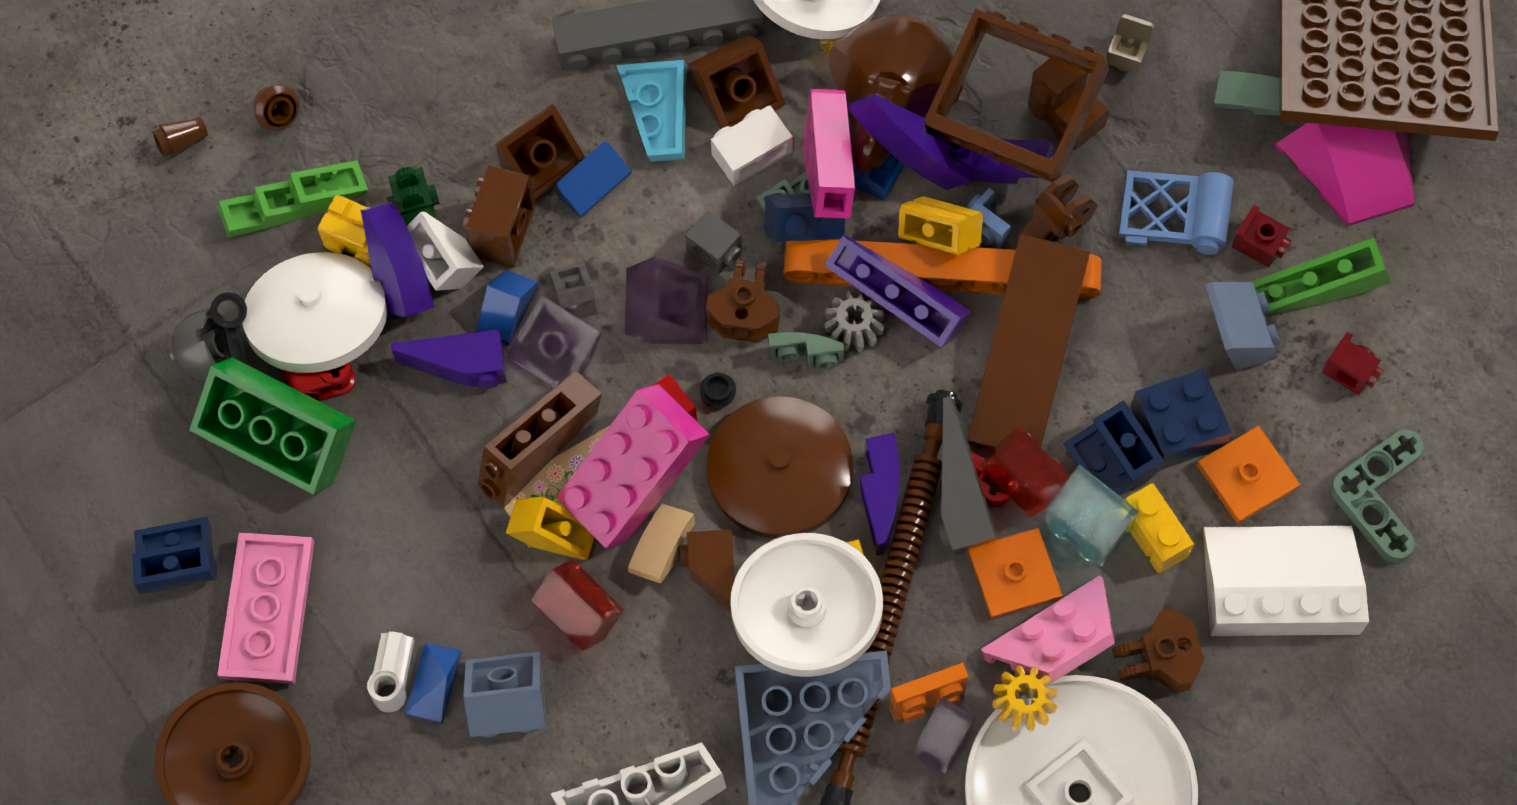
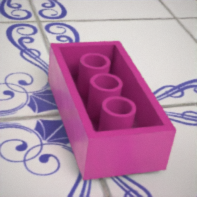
M659 384L639 389L634 393L556 498L606 549L624 543L635 533L710 434Z

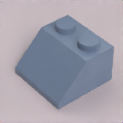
M1211 282L1205 284L1225 350L1236 372L1277 359L1275 346L1281 345L1275 324L1267 325L1264 314L1271 311L1264 291L1257 293L1253 282Z
M540 651L466 660L464 704L470 737L482 736L491 738L501 733H531L537 729L546 728V705Z

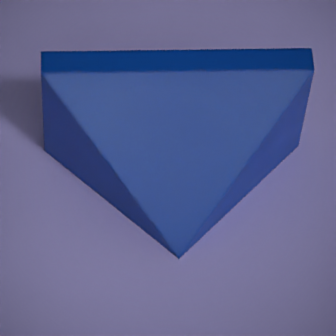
M425 643L406 708V716L443 723L462 655L461 650Z

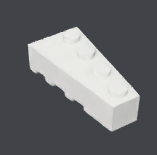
M701 742L654 758V762L636 768L633 765L620 770L619 774L601 780L595 778L582 783L583 786L566 792L563 789L551 793V796L556 805H701L727 787L722 772Z

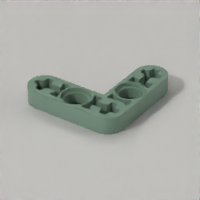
M1411 430L1396 432L1339 472L1330 488L1334 501L1386 562L1392 564L1404 562L1413 552L1415 542L1410 531L1376 490L1412 466L1421 456L1424 449L1423 440L1416 432ZM1410 443L1413 446L1410 453L1405 451L1397 456L1394 461L1391 455L1397 451L1400 444L1406 445ZM1371 460H1380L1385 464L1387 473L1383 476L1372 475L1367 468V463ZM1360 475L1363 481L1357 485L1353 493L1341 491L1344 483L1349 485L1357 480ZM1367 508L1378 510L1382 515V522L1378 525L1368 524L1363 519V510ZM1387 524H1389L1391 528L1388 531V533L1386 534L1384 532L1383 535L1379 537L1377 534L1381 533L1387 526ZM1391 539L1394 542L1401 540L1404 543L1401 551L1399 549H1394L1393 551L1389 549L1388 546L1391 543Z

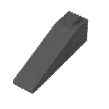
M948 396L943 398L941 516L944 524L938 526L944 546H951L952 551L959 553L968 550V548L998 540V536L955 400Z

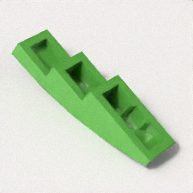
M356 160L290 173L288 181L254 187L252 195L219 201L218 211L229 238L264 230L327 210L336 195L352 200L366 194L368 188Z

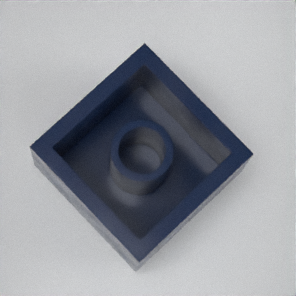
M1204 368L1135 391L1130 407L1135 418L1163 458L1164 466L1162 469L1212 453L1228 444L1232 431Z

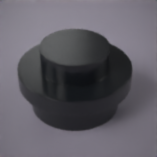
M713 373L702 381L700 395L708 406L723 408L734 400L736 385L730 376L724 373Z

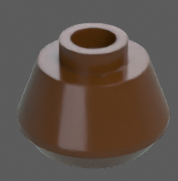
M284 85L268 86L261 89L256 94L253 104L258 123L269 131H281L288 128L296 120L300 109L298 96L292 89Z

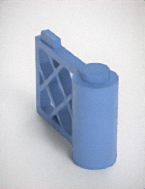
M1128 170L1119 238L1126 239L1125 244L1147 246V241L1191 244L1197 248L1198 252L1206 255L1218 253V251L1226 247L1234 185L1233 179L1226 174L1218 172H1208L1200 176ZM1134 182L1149 183L1155 191L1141 201L1133 192ZM1174 186L1190 187L1189 196L1178 204L1166 193ZM1161 196L1171 209L1156 218L1146 206ZM1131 201H1133V202L1136 204V205H1135L1134 207H1132V208H1131ZM1187 206V213L1185 214L1182 209ZM1139 211H1142L1151 221L1143 229L1128 228L1129 219ZM1177 214L1185 223L1184 233L1169 232L1162 223Z

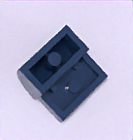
M1124 400L1093 419L1094 424L1063 443L1103 506L1133 487L1138 489L1154 477L1164 466L1163 458Z
M208 517L134 531L136 553L132 554L134 585L139 594L216 580L217 562L213 555L211 524Z

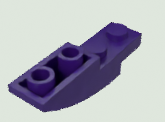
M1001 139L1049 159L1052 157L1054 147L1050 140ZM945 141L949 143L950 158L973 168L972 180L1018 184L1019 178H1038Z

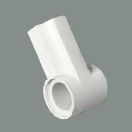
M390 631L388 633H381L374 671L367 682V689L375 706L380 711L386 713L399 710L406 700L405 685L414 639L403 633ZM386 685L396 686L395 691L387 697L378 695L382 687Z

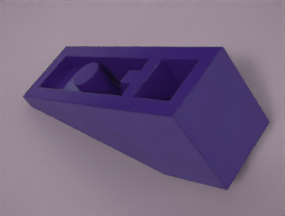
M499 330L391 343V349L398 364L480 389H492L500 383H507L503 342Z

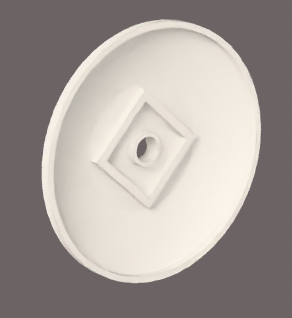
M1062 676L1053 683L1050 682L1046 688H1054L1058 691L1057 697L1051 700L1057 705L1056 712L1054 714L1046 713L1049 722L1045 726L1035 720V729L1032 732L1026 729L1025 722H1021L1019 729L1014 731L1012 729L1014 719L1010 718L1005 722H1001L999 716L1004 709H995L980 729L973 743L965 774L966 805H1198V784L1193 759L1185 740L1171 719L1150 699L1136 690L1121 683L1094 676ZM1025 693L1019 694L1018 699H1023L1025 705H1030L1032 698H1027ZM1076 783L1085 785L1089 789L1090 798L1082 803L1075 802L1069 796V787Z

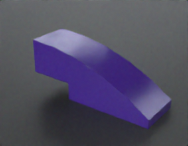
M387 202L361 210L373 279L383 282L388 314L391 316L407 317L434 308L423 263L414 240L394 202Z
M894 433L867 438L865 441V454L871 474L860 476L859 489L876 556L883 555L886 550L897 511L900 475L899 455Z

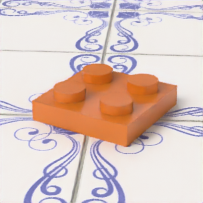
M960 663L891 688L889 710L894 722L900 719H904V722H911L923 717L926 714L925 710L939 706L940 709H947L960 703V698L965 695L969 678L964 664Z

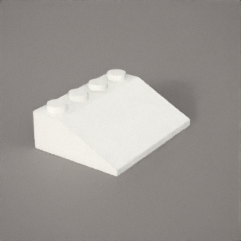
M1352 526L1203 528L1210 636L1360 635L1369 623L1366 584Z

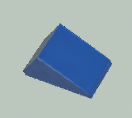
M507 270L503 271L487 285L476 331L499 330L502 342L510 345L538 287V282Z

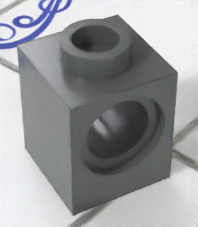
M709 210L685 235L687 250L718 274L726 266H733L736 263V259H739L742 254L741 234Z

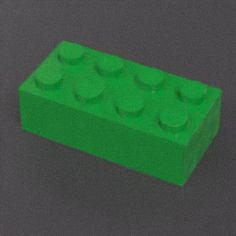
M232 357L210 367L189 431L314 495L334 484L357 420Z

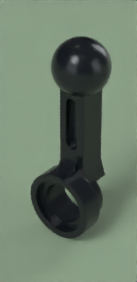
M221 293L214 298L210 305L211 319L217 326L221 327L225 334L230 358L233 357L248 365L240 333V324L247 315L246 303L236 293ZM224 301L233 302L238 308L237 318L233 321L221 319L217 311L220 303Z

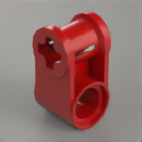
M350 363L331 370L315 373H296L282 370L286 385L317 401L348 394L356 383V377ZM339 371L340 376L335 378L334 373Z

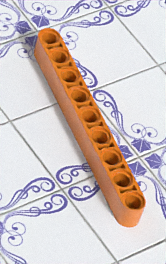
M840 240L787 241L785 243L783 277L787 281L804 284L853 286L825 266ZM856 241L935 288L945 292L1004 295L1016 250L974 248L956 255L921 244ZM1089 255L1079 299H1093L1101 294L1102 260L1096 255Z

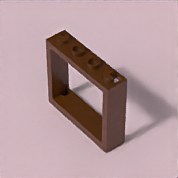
M975 9L925 117V129L930 135L1052 183L1060 178L1109 71L1107 60L1103 58V54L1095 52L1092 47L1085 46L1082 50L1072 46L1071 41L1063 36L1052 34L1051 37L1038 33L1039 30L1029 23L1021 21L1017 25L1006 21V17L997 11L995 13L990 11L985 13ZM985 33L1091 73L1053 159L947 118Z

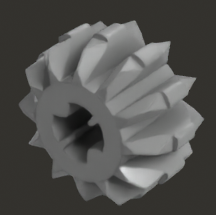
M848 290L845 293V301L835 297L832 300L833 308L825 310V318L828 321L824 323V330L826 333H832L831 339L839 342L843 341L845 352L850 349L851 345H856V349L861 353L864 349V342L874 347L877 341L876 335H882L884 332V325L881 324L884 321V312L877 310L878 303L873 299L865 302L866 294L863 292L859 294L858 298H853V295ZM853 319V324L848 323V320ZM856 319L860 320L861 323H860V324H856V323H855Z

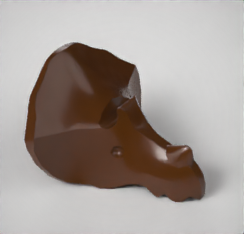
M892 14L863 23L846 36L834 42L829 52V68L837 90H845L848 116L854 126L852 158L860 172L866 173L873 168L878 169L891 153L872 137L849 111V104L876 94L925 118L952 61L953 55L949 47L929 26L916 18ZM963 81V83H962V85H961V87H960V89H959V92H958V94H957V96H956V98H955V100H954V102H953V105L958 101V99H959V97H960V94H961V92H962V90H963V87H964V81Z

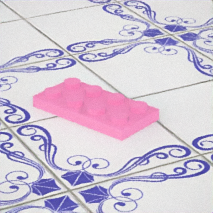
M239 533L217 675L220 680L295 685L315 543L312 537Z

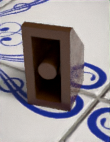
M731 529L687 532V544L680 545L681 566L689 567L690 579L726 610L731 612V592L735 580Z

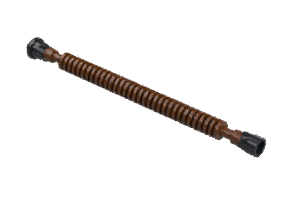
M940 389L936 393H931L927 396L926 403L929 406L924 434L926 445L923 454H918L914 457V464L912 465L906 487L907 490L905 491L902 508L899 512L900 516L897 520L898 525L895 527V534H893L892 538L893 542L890 545V552H888L887 556L888 560L885 563L886 569H884L882 574L884 578L880 582L883 594L882 621L874 641L865 653L887 651L888 665L890 663L889 656L893 652L891 647H894L895 644L894 638L897 637L898 633L896 629L900 626L899 620H901L903 615L901 611L905 607L906 593L910 589L911 575L914 574V566H916L919 548H921L922 544L921 540L924 537L923 531L926 529V522H928L929 518L928 514L931 511L933 496L935 495L938 478L941 473L940 470L942 469V461L937 456L943 438V398L951 396L955 400L958 413L962 409V402L957 399V395L948 390ZM879 699L875 701L863 716L867 720L848 743L843 741L837 749L838 752H841L837 770L832 772L830 783L826 786L820 805H851L852 786L855 778L852 775L856 757L865 756L866 750L864 748L868 745L867 739L871 734L869 730L873 726L871 720L875 719L876 713L874 711L878 708L877 702Z

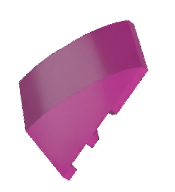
M1306 123L1275 145L1281 154L1285 153L1295 163L1297 171L1301 176H1306L1320 191V197L1347 226L1412 207L1415 203L1409 136L1407 132Z

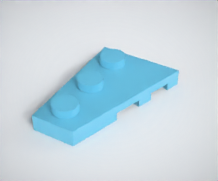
M674 60L616 65L650 162L684 160L687 72L685 61Z

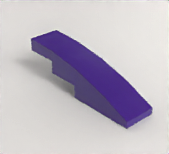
M876 94L849 104V111L871 136L894 157L920 176L945 190L972 182L973 168L949 157V143L925 132V118Z

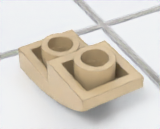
M661 504L647 525L628 566L629 573L662 583L679 559L678 547L687 536V532H690L695 525L694 514Z

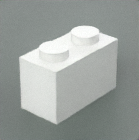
M769 105L762 110L756 109L751 111L744 117L743 121L732 127L726 126L720 129L711 139V152L733 186H736L792 153L793 136Z

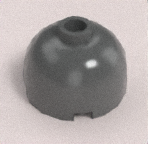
M210 308L186 316L176 326L172 336V344L169 346V355L173 364L178 365L180 370L190 379L200 382H206L212 365L229 359L225 334L221 327L212 321ZM218 312L219 317L225 320L223 315Z

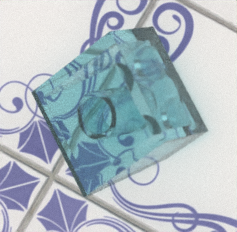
M1079 465L1049 506L1045 521L1048 523L1049 530L1060 539L1067 538L1076 545L1077 552L1085 560L1091 563L1096 561L1099 565L1103 566L1130 535L1139 511Z

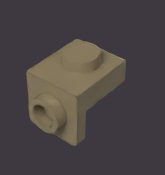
M1122 14L1106 55L1107 63L1119 70L1138 73L1150 42L1154 24Z

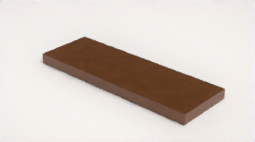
M1020 234L967 439L968 443L1038 460L1090 251Z

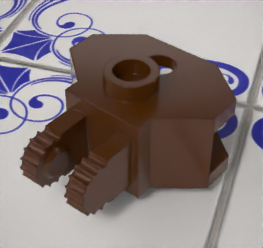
M1067 174L1053 181L1038 195L1035 200L1037 204L1032 208L1036 215L1026 224V227H1023L1024 229L1021 230V234L1050 241L1055 236H1058L1061 240L1066 236L1072 237L1092 218L1098 205L1088 195L1072 201L1067 206L1066 204L1073 199L1079 188L1076 181Z
M736 259L733 278H729L728 285L708 295L706 312L708 313L707 323L722 338L758 343L766 339L769 333L778 332L780 305L765 291L767 263L758 262L755 270V281L743 280L746 270L745 260ZM737 328L747 329V330H745V331H739Z
M1175 609L1159 612L1150 633L1143 634L1140 640L1121 644L1112 649L1114 658H1126L1141 654L1143 661L1141 664L1129 665L1119 670L1120 680L1126 681L1147 676L1148 680L1156 679L1174 693L1190 690L1204 661L1194 623Z

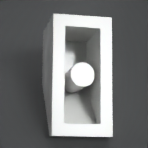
M420 212L407 226L423 263L426 276L436 291L462 289L484 267L465 238L428 213Z

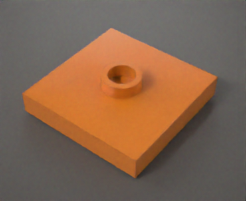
M1260 426L1255 427L1198 460L1196 464L1237 525L1296 491L1301 485Z
M1039 528L968 548L967 553L990 620L1062 599L1063 595Z

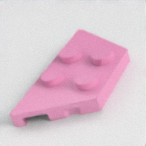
M1099 575L981 648L985 661L991 664L995 660L1009 663L1013 671H1015L1017 666H1022L1025 674H1030L1032 667L1038 668V679L1049 675L1051 683L1114 645L1111 615L1103 578Z

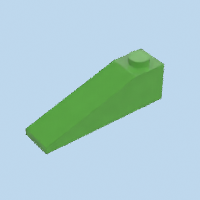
M1371 238L1252 282L1257 293L1263 291L1265 293L1271 311L1264 314L1267 317L1358 295L1389 284L1391 280L1381 251L1375 239Z

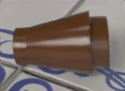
M201 117L160 124L159 129L152 131L157 148L163 157L168 155L174 157L201 138L208 136L206 126Z

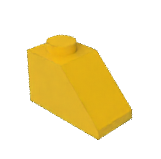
M545 497L516 499L506 530V534L533 548L581 560H588L594 536L566 508Z

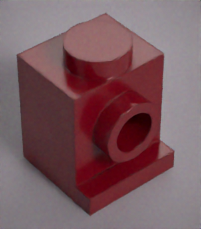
M1253 205L1236 233L1232 248L1270 267L1274 258L1282 259L1292 242V240L1287 238L1290 228L1259 211L1260 208Z
M1346 332L1328 358L1322 373L1359 396L1366 385L1371 388L1374 387L1384 370L1378 367L1381 360L1375 357V354L1369 348L1352 343L1353 335Z

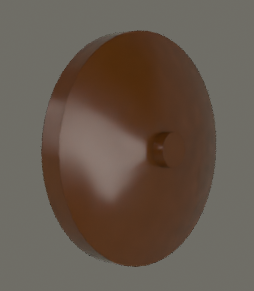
M772 396L749 402L735 410L722 422L709 446L707 477L716 504L734 524L758 536L780 538L791 534L810 533L818 529L839 511L851 487L853 457L849 441L843 429L825 410L806 400L787 396Z
M243 682L223 683L206 688L182 703L166 722L160 734L155 754L157 781L169 805H294L306 785L311 767L309 736L295 709L274 691L263 686Z

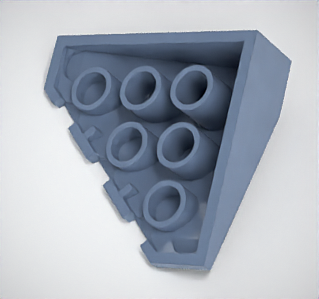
M887 651L864 653L856 661L841 670L812 677L780 673L763 664L734 667L749 805H798L796 800L810 783L814 786L831 765L832 761L830 758L843 741L848 743L867 720L863 716L877 699L882 701L891 690Z

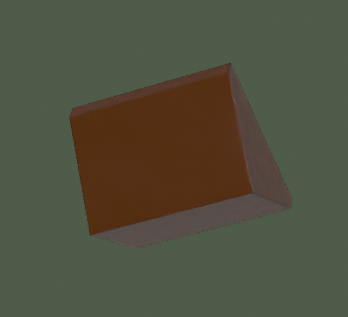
M553 104L496 143L501 167L506 170L529 175L535 200L553 188L558 181L586 158Z

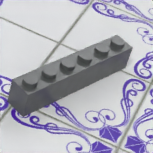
M649 0L552 18L561 71L568 69L578 71L590 65L601 63L615 64L623 59L634 57L648 58L655 53L666 51L681 52L689 47L704 44L707 46L718 45L723 41L740 39L748 34L752 37L763 34L762 12L754 0Z

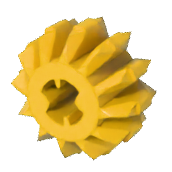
M1017 666L1015 677L1008 672H1004L1001 677L1004 684H995L993 692L999 697L993 700V708L1004 709L999 716L1001 722H1005L1010 718L1014 719L1012 724L1014 731L1019 729L1021 722H1025L1026 729L1032 732L1035 729V720L1045 726L1049 722L1046 713L1054 714L1056 712L1057 705L1051 700L1057 697L1058 691L1054 688H1046L1051 682L1049 675L1043 676L1040 680L1036 678L1038 674V668L1032 667L1030 674L1025 675L1023 667ZM1020 693H1025L1027 698H1032L1030 705H1025L1023 699H1018Z

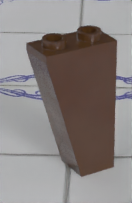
M575 371L484 446L478 486L482 493L490 500H496L502 507L508 505L598 413L602 393Z

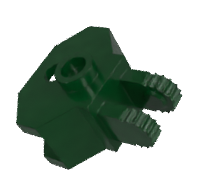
M403 167L396 171L395 175L388 176L393 195L386 197L387 202H394L406 226L420 212H426L437 220L434 206L440 204L435 185H427L422 167L417 169Z

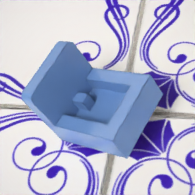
M988 188L982 196L979 194L975 195L966 208L982 212L981 243L986 246L991 245L995 249H1001L1008 241L1011 226L990 211L994 203L995 191Z

